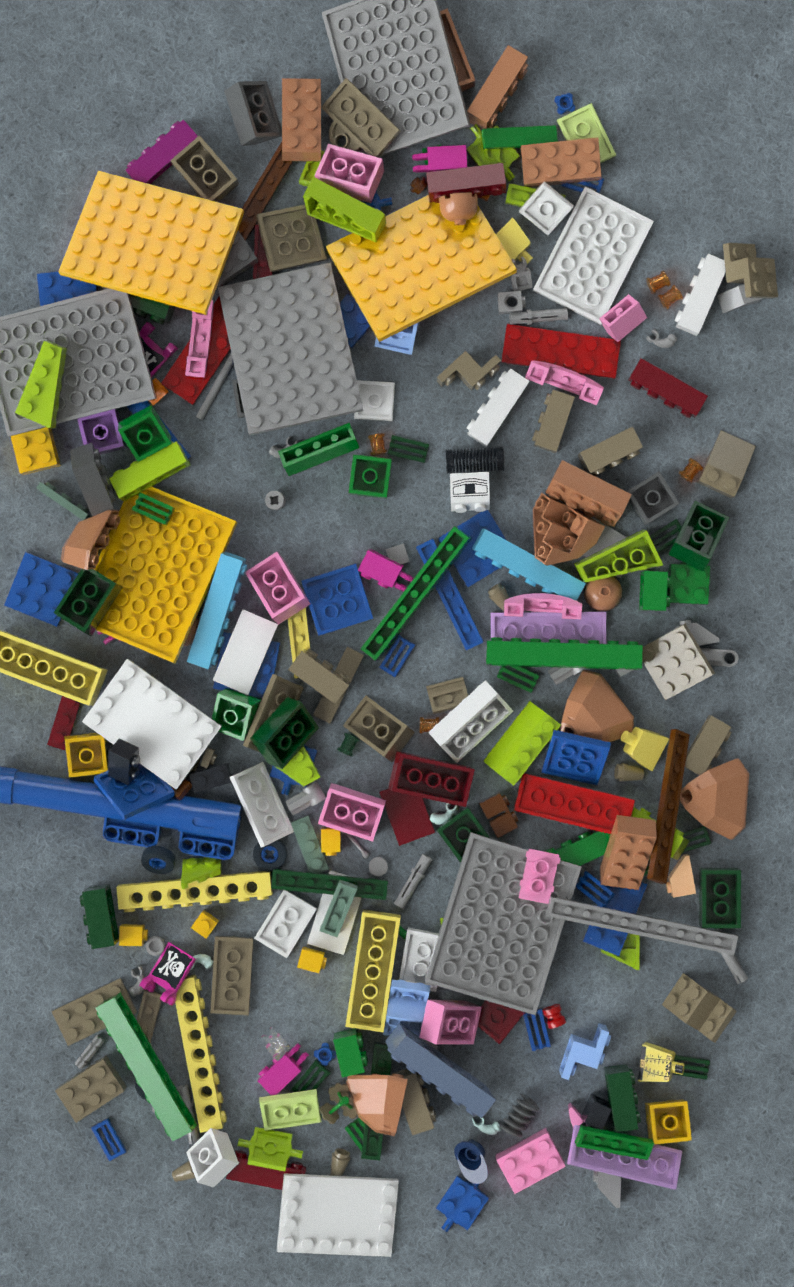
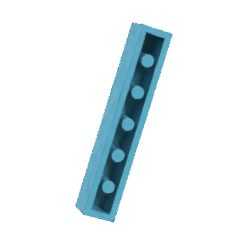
M486 529L481 530L472 547V550L476 551L474 555L483 560L486 557L493 560L492 565L500 569L503 566L509 569V574L517 578L519 576L526 578L525 582L533 587L536 584L543 587L541 591L546 594L554 593L577 601L586 584L553 565H544L531 553Z
M226 551L221 553L187 662L205 669L216 665L219 657L216 653L218 647H222L225 638L222 636L224 629L227 630L230 619L228 616L230 611L233 612L236 604L234 597L241 589L242 583L239 581L241 575L244 576L247 570L246 558Z

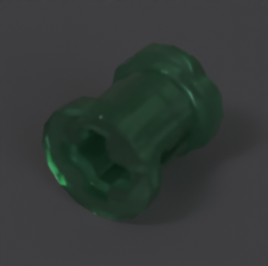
M345 732V738L337 750L352 757V751L360 739Z

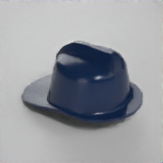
M474 1139L458 1143L454 1148V1154L464 1177L474 1184L485 1182L489 1171L485 1161L486 1152L484 1147L474 1141Z

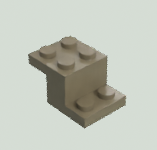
M723 244L727 283H743L745 285L746 298L773 299L778 297L776 267L773 258H756L755 244Z
M465 351L437 376V382L441 387L445 384L449 386L456 379L457 375L471 391L474 388L478 390L486 383L485 378L488 375L493 377L500 370L501 360L495 355L481 368Z
M684 973L662 1003L665 1008L684 1023L698 1030L714 1043H716L737 1012L713 992L699 985Z

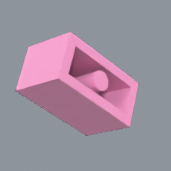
M628 294L599 320L606 332L619 342L642 323L647 316L640 303Z

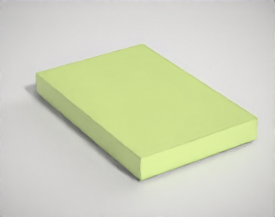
M592 103L557 119V123L566 141L598 137L601 163L616 156Z
M316 1089L259 1097L264 1130L322 1122Z

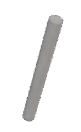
M232 352L196 415L201 420L205 417L234 364Z

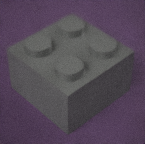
M659 471L627 491L632 494L629 502L644 526L680 504Z

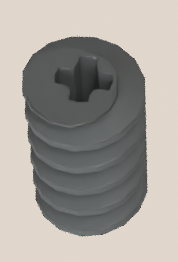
M523 1093L520 1094L523 1100H516L519 1106H512L515 1113L508 1112L511 1119H503L507 1125H499L505 1132L516 1137L523 1135L521 1130L525 1131L527 1129L525 1124L531 1123L529 1118L535 1117L533 1111L538 1112L539 1110L535 1101Z

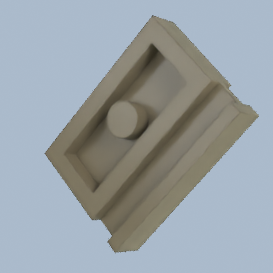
M463 677L426 686L433 714L452 710L463 699L468 697Z

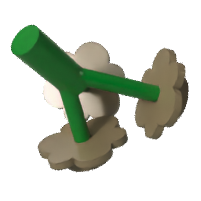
M336 1083L335 1086L328 1089L329 1099L338 1103L336 1106L326 1103L320 1107L322 1118L325 1121L328 1120L330 1124H334L339 1119L337 1112L340 1107L344 1110L343 1115L345 1117L349 1116L351 1119L357 1117V1112L352 1098L349 1097V1089L346 1084Z

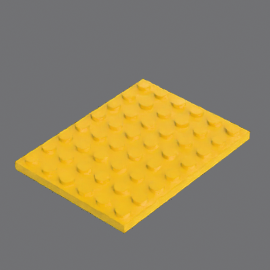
M98 171L58 272L65 277L206 315L244 215V210Z
M429 195L385 216L386 225L377 242L351 233L326 246L327 252L379 342L517 273L515 265L479 206L475 216L472 219L466 220V224L455 225L454 222L448 221L443 217L439 203L429 202Z
M150 487L141 493L170 505L175 510L166 526L131 510L135 506L136 499L138 500L139 494L123 502L119 511L120 523L117 529L110 531L109 544L106 546V549H102L99 562L94 569L123 588L96 630L176 664L213 580L220 555L225 552L238 522ZM145 499L142 501L166 513L169 512V510ZM143 506L139 507V509L147 513H150L156 517H159L163 520H165L166 518L165 516L158 514L152 510H149Z

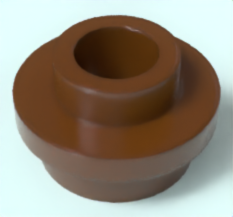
M423 176L420 178L416 177L410 183V191L412 193L415 192L417 195L420 194L427 186L425 178Z

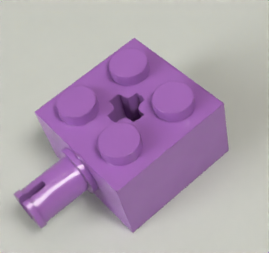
M116 409L77 419L83 444L92 443L95 449L98 448L100 455L127 448L126 442L118 431V423L121 421ZM101 429L106 431L104 437L98 435V433H101Z

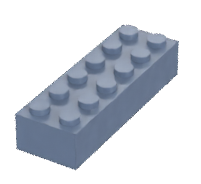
M399 1023L386 1039L387 1050L392 1054L391 1057L398 1063L404 1062L409 1071L414 1074L418 1072L422 1075V1080L429 1085L431 1083L436 1085V1089L441 1094L445 1095L447 1093L450 1095L451 1100L458 1106L464 1105L466 1111L472 1116L478 1115L482 1118L496 1101L490 1089L484 1083Z

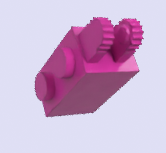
M466 145L427 147V153L412 155V160H428V165L414 166L413 172H434L466 168Z
M370 548L358 569L362 577L369 580L373 578L378 581V585L384 588L395 587L403 592L407 586L396 582L398 576L410 582L414 579L411 575L401 571L404 565Z
M298 1043L283 1055L281 1053L276 1055L272 1060L274 1063L269 1068L265 1066L258 1073L260 1075L258 1082L271 1096L277 1095L301 1072L302 1067L300 1064L309 1054L305 1052L295 1061L291 1056L301 1047Z

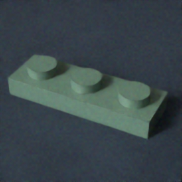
M40 482L36 487L80 519L85 520L90 517L87 514L88 509L80 504L77 506L72 504V498L64 493L62 495L56 493L55 490L57 488L50 483L43 484Z
M309 815L292 821L291 825L309 872L321 873L329 870Z
M339 880L320 926V932L338 937L356 894L357 885Z

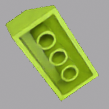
M529 701L483 762L514 786L549 742L553 730H558L561 724Z

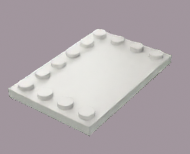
M585 187L533 291L601 325L602 323L599 318L609 311L654 221Z
M126 659L82 721L112 744H115L120 738L139 747V763L175 789L180 786L222 727L129 659Z
M284 1173L277 1252L391 1257L398 1179Z

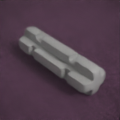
M96 1035L92 1043L81 1054V1057L76 1060L75 1065L83 1069L87 1061H90L99 1049L98 1047H101L105 1040L100 1035Z

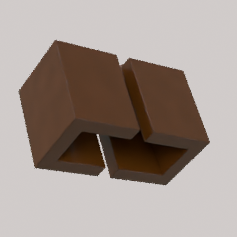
M500 792L479 802L487 819L505 810L504 814L489 821L497 838L518 828L516 823L519 820L514 811L510 813L507 807L510 803L505 794L501 796Z

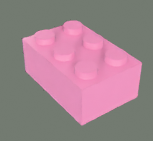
M328 144L315 173V178L357 200L371 203L384 173L383 159Z
M275 552L246 571L245 574L271 618L278 625L310 605L309 600L285 560L278 552Z
M331 783L318 824L373 842L386 800Z
M427 1000L419 1038L434 1044H474L482 1007L462 1000Z
M546 1128L496 1154V1161L514 1194L566 1167Z

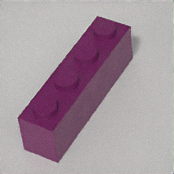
M184 120L175 122L166 135L162 134L156 139L157 143L142 151L141 157L129 162L126 169L127 174L133 180L147 184L153 183L172 166L170 160L198 137L197 134Z

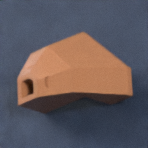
M541 493L533 508L535 558L547 566L578 559L597 543L605 526L582 512Z
M107 510L78 522L62 548V562L86 570L95 569L99 562L98 550L106 549L110 540L109 530L117 529L120 523L119 510Z
M583 670L567 699L561 722V731L606 742L621 739L624 731L631 733L634 729V716L601 674Z
M739 758L709 769L689 782L681 790L680 802L703 826L733 840L745 828L749 772Z
M379 1074L348 1076L346 1084L358 1117L375 1132L395 1136L408 1079H404V1076L400 1074H392V1076Z

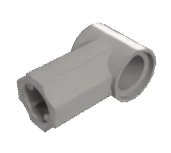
M701 648L711 666L733 667L738 663V654L733 650ZM727 653H731L734 656V661L731 664H727L724 661V656Z
M553 667L548 670V673L555 684L558 685L572 675L575 676L587 668Z
M315 782L285 802L290 812L295 815L307 807L314 806L326 799V796L318 782Z

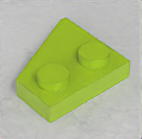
M305 746L297 752L283 769L278 768L303 787L321 777Z
M209 857L183 859L182 889L188 888V883L197 880L198 883H201L208 878L221 875V859Z
M628 933L619 956L600 949L602 953L615 958L617 961L635 970H640V935Z

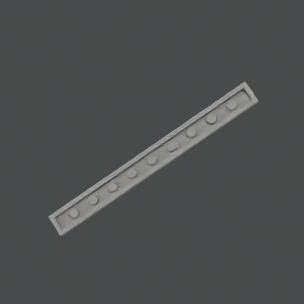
M550 896L546 912L548 917L732 955L735 954L738 940L737 935L552 896Z

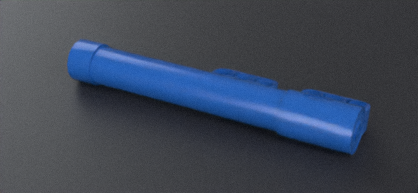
M0 766V803L9 805L15 803L105 818L103 836L107 841L151 847L157 844L161 836L162 827L176 829L180 832L179 849L185 854L228 860L231 859L236 849L242 805L184 796L180 801L176 797H172L124 820L95 783L22 772L16 768ZM109 828H115L117 833L110 832ZM128 831H134L136 836H130ZM147 834H153L155 839H149ZM184 840H191L193 845H187ZM203 843L211 844L212 848H205ZM222 846L230 847L231 851H224Z

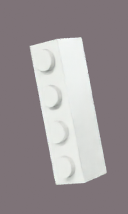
M708 254L706 258H701L697 267L700 269L698 276L694 275L690 286L693 288L690 294L686 293L682 303L685 304L683 311L679 310L674 320L677 322L676 328L695 336L699 334L726 272L725 260Z
M512 369L508 373L506 371L502 373L498 380L501 382L498 388L493 387L488 395L490 400L487 404L483 403L477 411L480 414L477 420L472 419L467 426L469 430L467 435L486 447L529 384V380Z

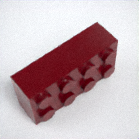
M397 751L388 788L398 793L466 807L475 769L469 766Z

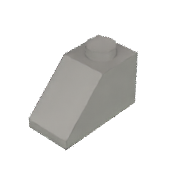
M744 284L717 295L723 314L758 303L763 299L746 298Z
M691 620L679 622V626L686 623L699 646L720 642L717 636L698 623H691Z
M593 1171V1182H596L598 1189L616 1208H620L621 1177Z

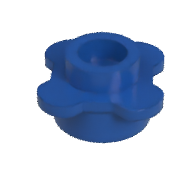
M567 93L555 97L554 102L557 104L558 114L562 115L564 112H573L575 110L572 94Z
M326 1042L322 1043L321 1048L314 1051V1057L318 1058L323 1066L328 1065L329 1061L337 1055L336 1051L332 1050Z

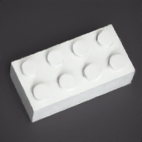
M485 680L428 733L458 763L506 719L513 710Z

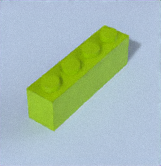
M176 441L139 462H132L127 469H120L114 472L109 480L119 499L126 501L191 464L181 445Z

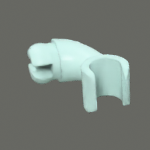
M446 803L447 812L444 814L432 813L430 816L431 822L437 825L444 824L453 815L457 814L458 806L455 805L454 809L450 810L451 804Z
M206 954L193 956L196 959L195 963L203 964L206 969L213 965V960Z
M483 1117L479 1123H476L472 1118L474 1126L478 1127L485 1134L495 1135L502 1129L498 1122H494L492 1125H485Z

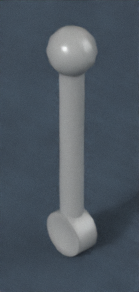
M341 831L361 851L363 858L370 856V853L365 851L351 834Z

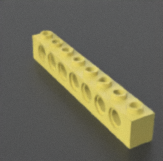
M271 871L218 875L208 878L201 883H198L197 880L188 883V888L182 889L181 879L121 884L116 887L118 909H124V912L136 911L135 908L142 907L144 911L154 910V906H162V909L173 908L174 904H181V907L193 906L192 903L200 902V905L212 904V901L219 900V903H229L231 899H238L239 902L249 901L250 897L264 900L269 899V896L273 894V889H271ZM255 882L258 888L256 891H250L247 884ZM229 884H236L238 892L231 893L228 889ZM210 886H217L219 894H211L209 891ZM197 887L200 890V895L197 897L193 896L190 889ZM172 889H178L181 892V897L174 898L171 894ZM153 891H159L162 894L161 900L153 898ZM134 893H140L143 896V900L141 902L135 901L133 898Z
M196 975L186 976L177 991L175 1004L199 1130L202 1133L207 1132L210 1128L216 1130L223 1129L224 1122H227L225 1110L222 1111L221 1109L223 1096L222 1092H218L217 1085L220 1084L219 1075L214 1073L213 1066H216L215 1055L210 1052L212 1038L211 1035L207 1036L206 1028H209L207 1016L204 1017L203 1015L205 1001L204 998H200L199 991L202 990L201 981L196 978ZM191 992L194 995V1000H186L184 993ZM195 1011L198 1015V1018L194 1020L190 1019L188 1017V1012ZM198 1030L201 1033V1037L194 1038L191 1032ZM202 1049L205 1052V1056L198 1057L195 1054V1050ZM199 1068H206L208 1075L202 1076L199 1073ZM208 1086L211 1088L212 1093L207 1095L203 1093L202 1088ZM206 1106H214L216 1112H207Z

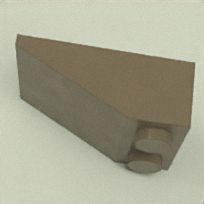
M720 430L697 483L729 498L735 497L756 446Z
M368 696L363 698L343 725L390 762L395 760L396 752L401 751L415 733L406 724Z

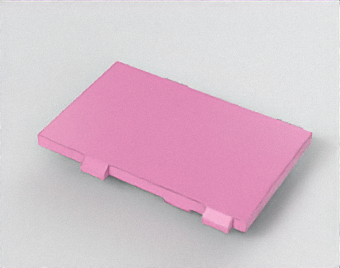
M529 849L525 856L527 860L523 879L520 880L519 898L548 904L551 892H554L555 873L561 858H559V854Z

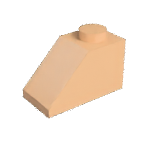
M683 854L668 876L669 882L666 884L667 893H671L673 898L696 894L688 854Z

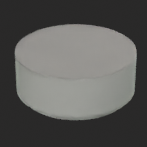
M374 857L370 861L369 871L374 876H382L387 872L388 863L384 858Z
M152 936L146 942V950L150 955H160L165 949V942L159 936Z

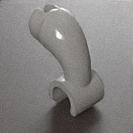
M655 330L651 331L655 335V340L646 336L648 342L654 343L661 348H670L677 341L676 336L673 334L668 335L667 338L659 339V333Z
M291 436L286 439V447L278 448L273 445L269 450V454L275 458H280L278 451L292 446L288 444Z
M138 966L140 975H136L134 970H131V975L137 978L136 984L129 988V992L133 997L140 995L144 990L139 986L140 982L144 979L141 966Z

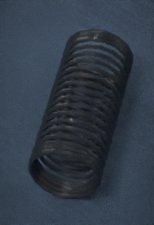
M485 447L484 450L481 448V451L480 448L477 450L474 448V452L472 448L470 450L468 448L467 452L466 449L464 451L457 449V455L455 449L453 451L452 449H446L445 451L447 474L455 473L454 460L456 463V473H458V459L460 473H462L461 459L464 473L465 460L467 473L469 472V465L470 472L472 473L471 459L473 460L474 473L476 472V466L477 472H479L478 458L480 461V471L482 472V456L484 472L486 471L485 457L487 471L489 472V457L490 468L493 471L492 456L494 471H496L495 457L497 458L498 471H504L503 447H492L491 450L490 447L488 449Z

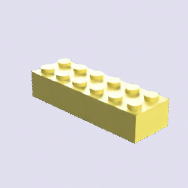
M0 630L1 673L88 706H93L96 703L108 670Z
M365 909L362 911L345 1027L384 1033L401 918L399 914Z

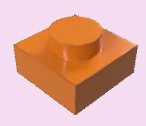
M157 378L152 380L156 399L149 400L153 406L168 393V390Z

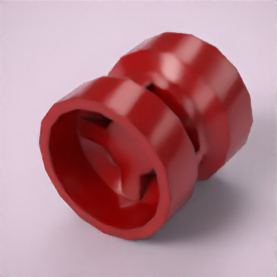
M554 1004L542 1009L543 1015L547 1017L549 1029L557 1028L566 1023L565 1017L561 1014L560 1004Z

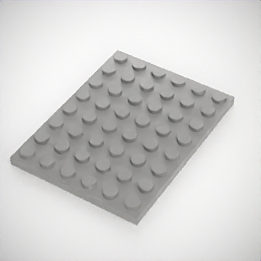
M353 0L321 12L340 83L345 78L349 79L401 130L380 157L470 126L437 0ZM363 149L359 151L360 153L367 154Z
M331 263L218 287L249 436L363 411Z
M108 288L0 317V410L8 436L45 427L15 413L44 341H51L67 348L56 424L156 399L128 293Z
M470 832L424 979L426 983L536 1015L565 920L546 916L548 904L519 898L520 880L523 879L527 849ZM560 860L555 873L554 892H551L552 897L566 900L572 899L581 866Z

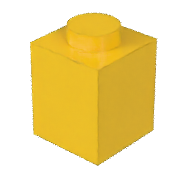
M321 828V852H325L326 856H335L337 852H341V831L332 828Z
M203 910L191 929L207 939L219 920Z
M122 924L119 926V946H143L144 941L148 940V930H145V925Z
M302 947L297 968L320 973V969H325L327 958L324 957L325 952Z

